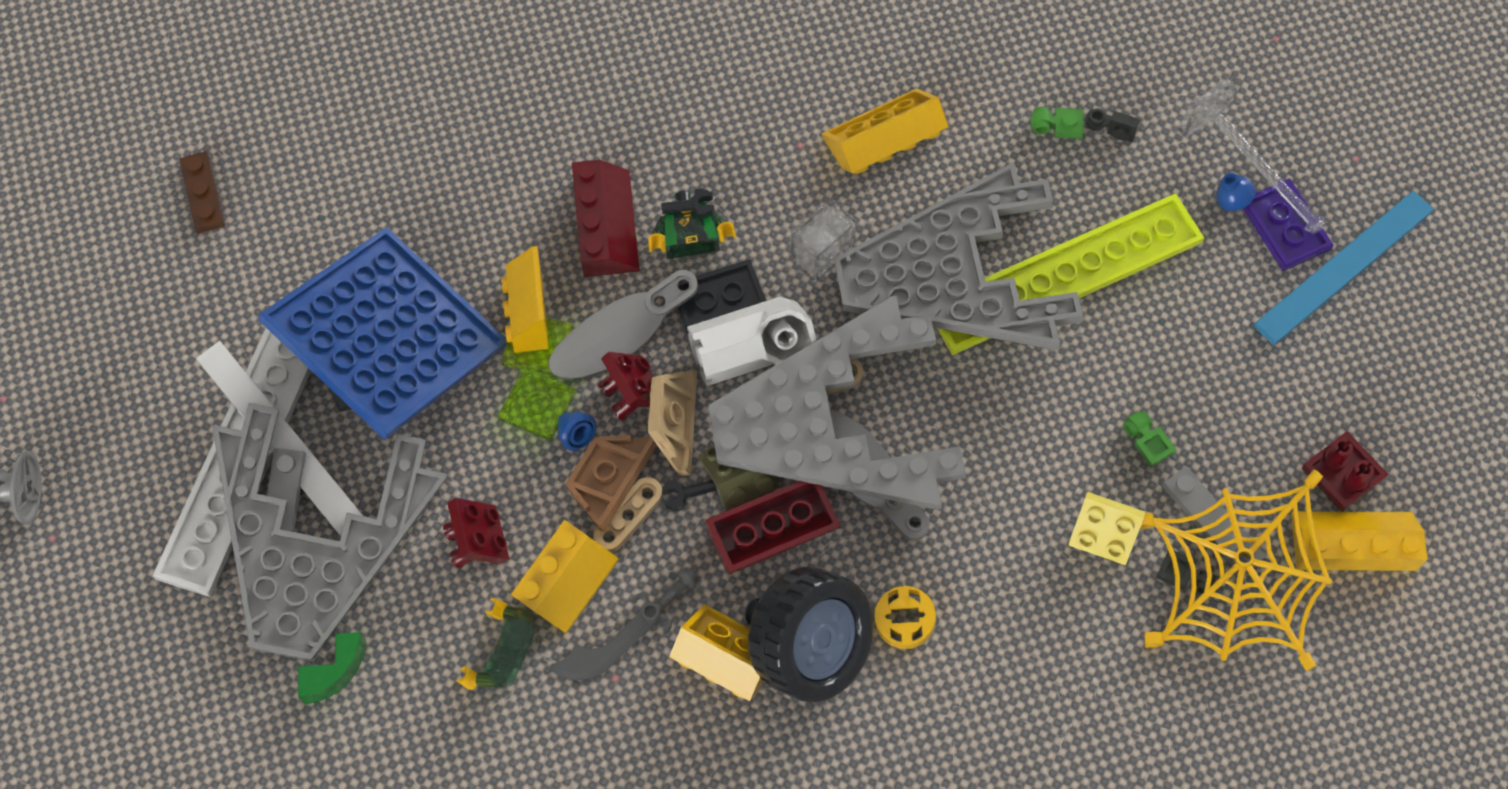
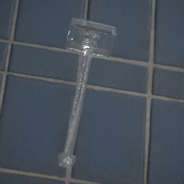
M1233 75L1191 102L1178 130L1185 138L1210 121H1214L1307 223L1305 227L1307 232H1311L1314 235L1326 225L1324 217L1321 214L1316 217L1223 115L1228 109L1240 83Z

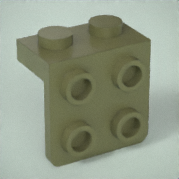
M711 446L699 454L700 462L714 481L722 506L726 511L780 487L777 476L718 464L715 446Z

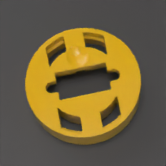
M900 586L887 591L876 605V629L881 638L893 647L899 649L916 648L925 643L935 629L936 612L934 604L927 594L915 587ZM909 594L919 597L920 603L917 600L909 597ZM898 595L899 598L893 600L890 604L888 603L891 597ZM919 609V613L925 614L924 617H919V622L892 623V619H886V615H891V610ZM922 630V636L912 641V637ZM891 633L900 637L902 641L891 638Z

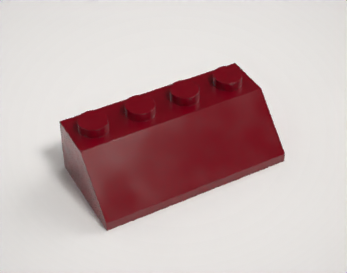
M600 159L572 162L583 276L593 277L639 272L629 170Z
M802 481L790 484L705 520L707 534L718 558L729 575L841 528L823 487Z

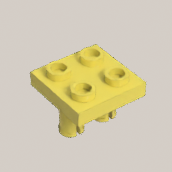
M1087 492L1068 545L1126 565L1142 525L1145 511Z

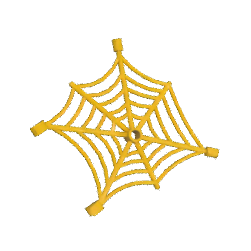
M1313 470L1304 480L1305 484L1303 486L1268 496L1230 494L1229 490L1224 488L1222 490L1223 497L1202 512L1183 518H1154L1152 513H1145L1140 529H1150L1154 526L1157 528L1171 556L1175 574V596L1165 630L1162 632H1144L1145 648L1164 646V641L1190 640L1215 650L1221 655V661H1226L1228 654L1244 645L1270 642L1282 644L1296 650L1300 655L1298 659L1306 672L1315 668L1317 664L1309 652L1306 653L1303 649L1305 626L1315 600L1327 584L1330 585L1333 582L1327 572L1317 541L1309 491L1310 488H1315L1323 476L1318 471ZM1297 493L1288 504L1270 510L1247 511L1234 509L1231 500L1267 501ZM1304 495L1310 535L1323 576L1313 574L1302 539L1297 503ZM1224 502L1226 504L1228 512L1216 521L1201 528L1182 531L1168 525L1198 519L1212 512ZM1292 509L1298 545L1307 572L1295 569L1283 536L1281 522ZM1281 511L1272 523L1253 524L1238 522L1235 515H1270ZM1228 517L1230 518L1231 526L1217 535L1204 539L1192 535L1207 531L1219 525ZM1239 527L1266 528V530L1260 537L1247 538L1241 536ZM1276 527L1281 548L1289 567L1278 565L1271 549L1270 534ZM1164 530L1176 536L1185 550L1191 568V593L1188 608L1175 620L1180 597V572L1176 555ZM1231 531L1234 533L1235 538L1220 544L1210 542L1224 537ZM1183 538L1196 543L1205 559L1207 580L1204 593L1197 600H1195L1197 590L1196 567L1190 549ZM1264 541L1266 542V550L1271 563L1254 559V553ZM1243 542H1254V544L1248 549L1244 547ZM1236 543L1238 551L1236 553L1224 547ZM1204 547L1213 550L1219 564L1220 578L1212 586L1210 558ZM1220 553L1235 559V564L1226 572ZM1241 556H1246L1249 558L1250 561L1247 563H1243L1239 560V558ZM1253 565L1266 568L1260 577L1253 568ZM1272 570L1284 573L1275 581L1268 592L1263 584L1266 575ZM1238 571L1237 580L1235 584L1233 581L1229 580V578L1235 572ZM1245 571H1248L1254 582L1243 584ZM1290 575L1297 576L1298 578L1289 587L1277 606L1272 596L1278 586ZM1304 579H1309L1310 581L1302 588L1291 605L1285 620L1281 613L1283 606L1295 588ZM1316 581L1321 582V585L1311 596L1305 608L1300 624L1299 638L1297 639L1290 628L1295 609ZM1226 583L1234 589L1233 599L1215 593V591ZM1248 587H1258L1261 592L1240 596L1241 591ZM1211 596L1230 603L1231 609L1228 615L1216 608L1201 604ZM1249 598H1264L1270 607L1250 608L1237 612L1239 602ZM1196 609L1212 612L1228 620L1226 632L1208 623L1186 618ZM1251 613L1274 614L1280 623L1253 621L1242 624L1233 630L1236 618ZM1181 623L1193 624L1223 636L1224 642L1221 649L1215 644L1195 636L1169 634ZM1254 626H1272L1284 630L1292 642L1290 643L1278 638L1256 637L1242 640L1230 647L1231 638L1243 629Z

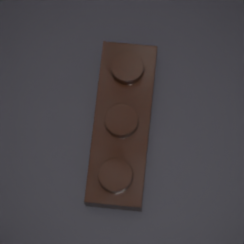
M207 151L179 158L197 233L224 227V218Z

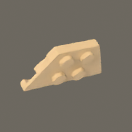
M696 370L652 377L648 433L680 477L690 476L692 469L697 387Z

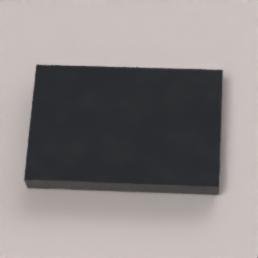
M751 259L695 276L698 282L696 294L677 307L688 336V326L765 302L766 299ZM681 282L679 284L680 290H686L689 287L688 282Z

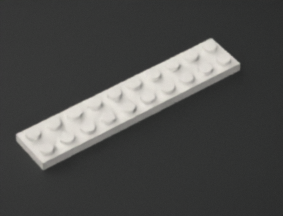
M265 328L246 373L270 403L279 409L280 415L288 423L311 370ZM232 403L221 426L242 431L245 419ZM215 441L153 574L155 580L208 597L212 596L233 549ZM270 450L262 481L273 458V453Z

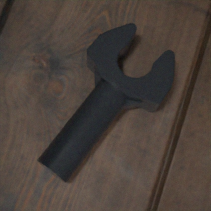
M696 189L694 196L690 200L661 203L662 214L692 211L697 215L698 219H706L715 212L714 205L702 206L700 203L713 200V193L705 189Z
M673 479L662 487L663 495L670 493L678 494L676 499L665 502V508L672 511L683 510L684 503L688 498L717 491L713 480L685 487L680 485L677 479Z

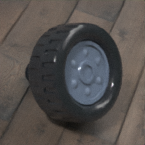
M796 568L775 580L761 598L751 600L745 608V619L750 625L748 635L749 655L755 672L764 683L790 697L805 702H821L833 698L844 691L856 679L867 660L874 632V620L870 602L858 585L838 574L819 568Z

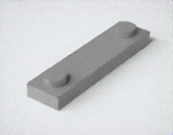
M274 448L267 496L287 500L288 503L281 529L294 532L306 453L304 451Z
M1187 466L1166 480L1162 485L1164 490L1187 516L1202 512L1217 502ZM1220 505L1207 515L1191 521L1198 528H1201L1216 521L1227 511ZM1228 517L1219 525L1202 533L1206 538L1221 533L1231 526L1230 518ZM1239 527L1241 536H1242V537L1250 538V537L1243 531V529H1242L1241 527ZM1231 531L1224 537L1210 542L1214 544L1227 542L1235 538L1234 533ZM1243 542L1245 548L1249 549L1254 542ZM1236 543L1224 547L1236 553L1238 551ZM1259 548L1254 553V559L1263 561L1266 557ZM1221 554L1231 566L1235 564V559ZM1241 556L1239 558V560L1243 563H1247L1250 561L1249 558L1246 556Z

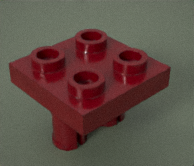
M616 352L606 353L601 360L607 368L609 375L598 383V387L603 388L600 391L607 397H611L618 389L623 395V398L611 407L613 412L617 411L615 416L620 420H625L638 407L650 408L651 382L654 375L650 370L649 362L641 355Z
M1348 431L1304 463L1301 468L1307 475L1316 470L1323 476L1317 486L1342 512L1384 481L1389 475Z
M454 498L447 502L451 521L443 525V530H448L444 532L446 538L450 541L456 540L458 546L457 549L450 552V557L453 558L451 559L453 566L462 568L473 560L503 564L510 560L507 542L500 523V514L497 511L496 505Z

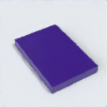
M1290 178L1257 192L1254 200L1247 207L1243 208L1282 271H1286L1332 250L1334 246Z

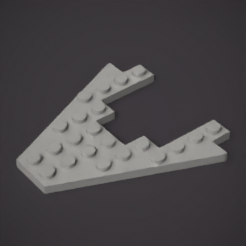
M891 296L709 404L708 409L718 464L940 510L942 503L937 483L966 478L960 446L871 461L865 434L835 439L826 390L854 386L851 359L936 345L931 315L901 319L897 296Z
M249 402L242 431L213 425V435L249 644L252 650L312 661L444 484L447 474L420 468L426 440L397 434L377 519L347 513L340 541L282 530L287 500L259 495L279 409Z

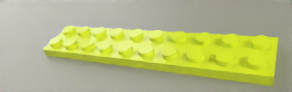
M1175 193L985 278V282L1014 278L1020 301L1077 292L1078 297L1082 298L1202 244L1204 236ZM937 328L952 356L991 339Z

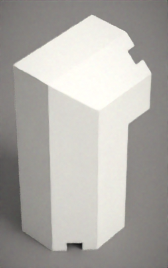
M781 296L687 327L692 353L696 365L699 364L700 368L703 367V371L699 373L706 386L773 364L777 365L816 341L811 318L796 301Z

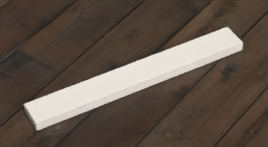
M221 341L196 358L198 363L244 419L249 402L275 408ZM279 413L270 451L273 453L274 448L304 451L306 453L300 487L341 537L346 514L363 515Z

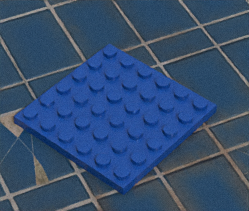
M387 227L260 313L258 319L384 440L507 345L504 335Z

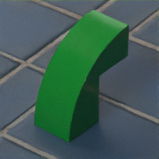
M361 632L335 634V664L298 667V697L304 705L320 702L335 695L352 680L362 663L365 652L366 640Z

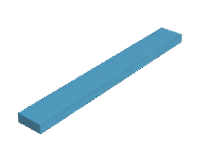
M1413 190L1261 317L1254 327L1275 346L1431 215L1434 208Z

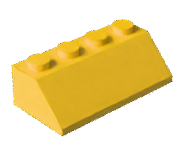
M916 88L821 134L841 168L852 174H859L868 170V166L891 159L893 157L892 154L901 150L907 151L916 147L917 142L921 140L933 139L941 134L940 131L949 128L939 97Z
M1292 511L1291 521L1296 569L1307 570L1300 553ZM1298 511L1302 539L1312 570H1321L1311 539L1306 511ZM1312 511L1317 541L1327 570L1417 571L1428 560L1424 529L1412 512Z

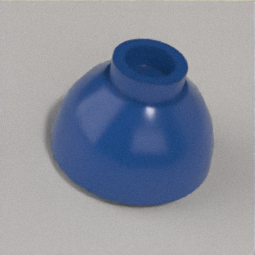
M1235 173L1226 174L1222 178L1216 192L1218 205L1227 211H1237L1247 207L1256 195L1253 183L1248 178Z
M580 411L562 414L558 419V437L560 442L566 449L571 451L582 449L593 439L597 427L596 421L591 415Z

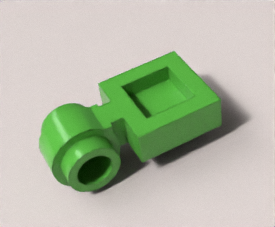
M1037 107L1031 114V128L1037 134H1046L1050 129H1054V137L1082 139L1083 109L1056 108L1053 116L1049 108Z
M1137 411L1126 418L1123 427L1131 438L1135 436L1139 438L1135 441L1134 446L1148 466L1152 468L1174 455L1177 450L1160 426L1153 431L1150 430L1153 423L1145 411L1141 413Z

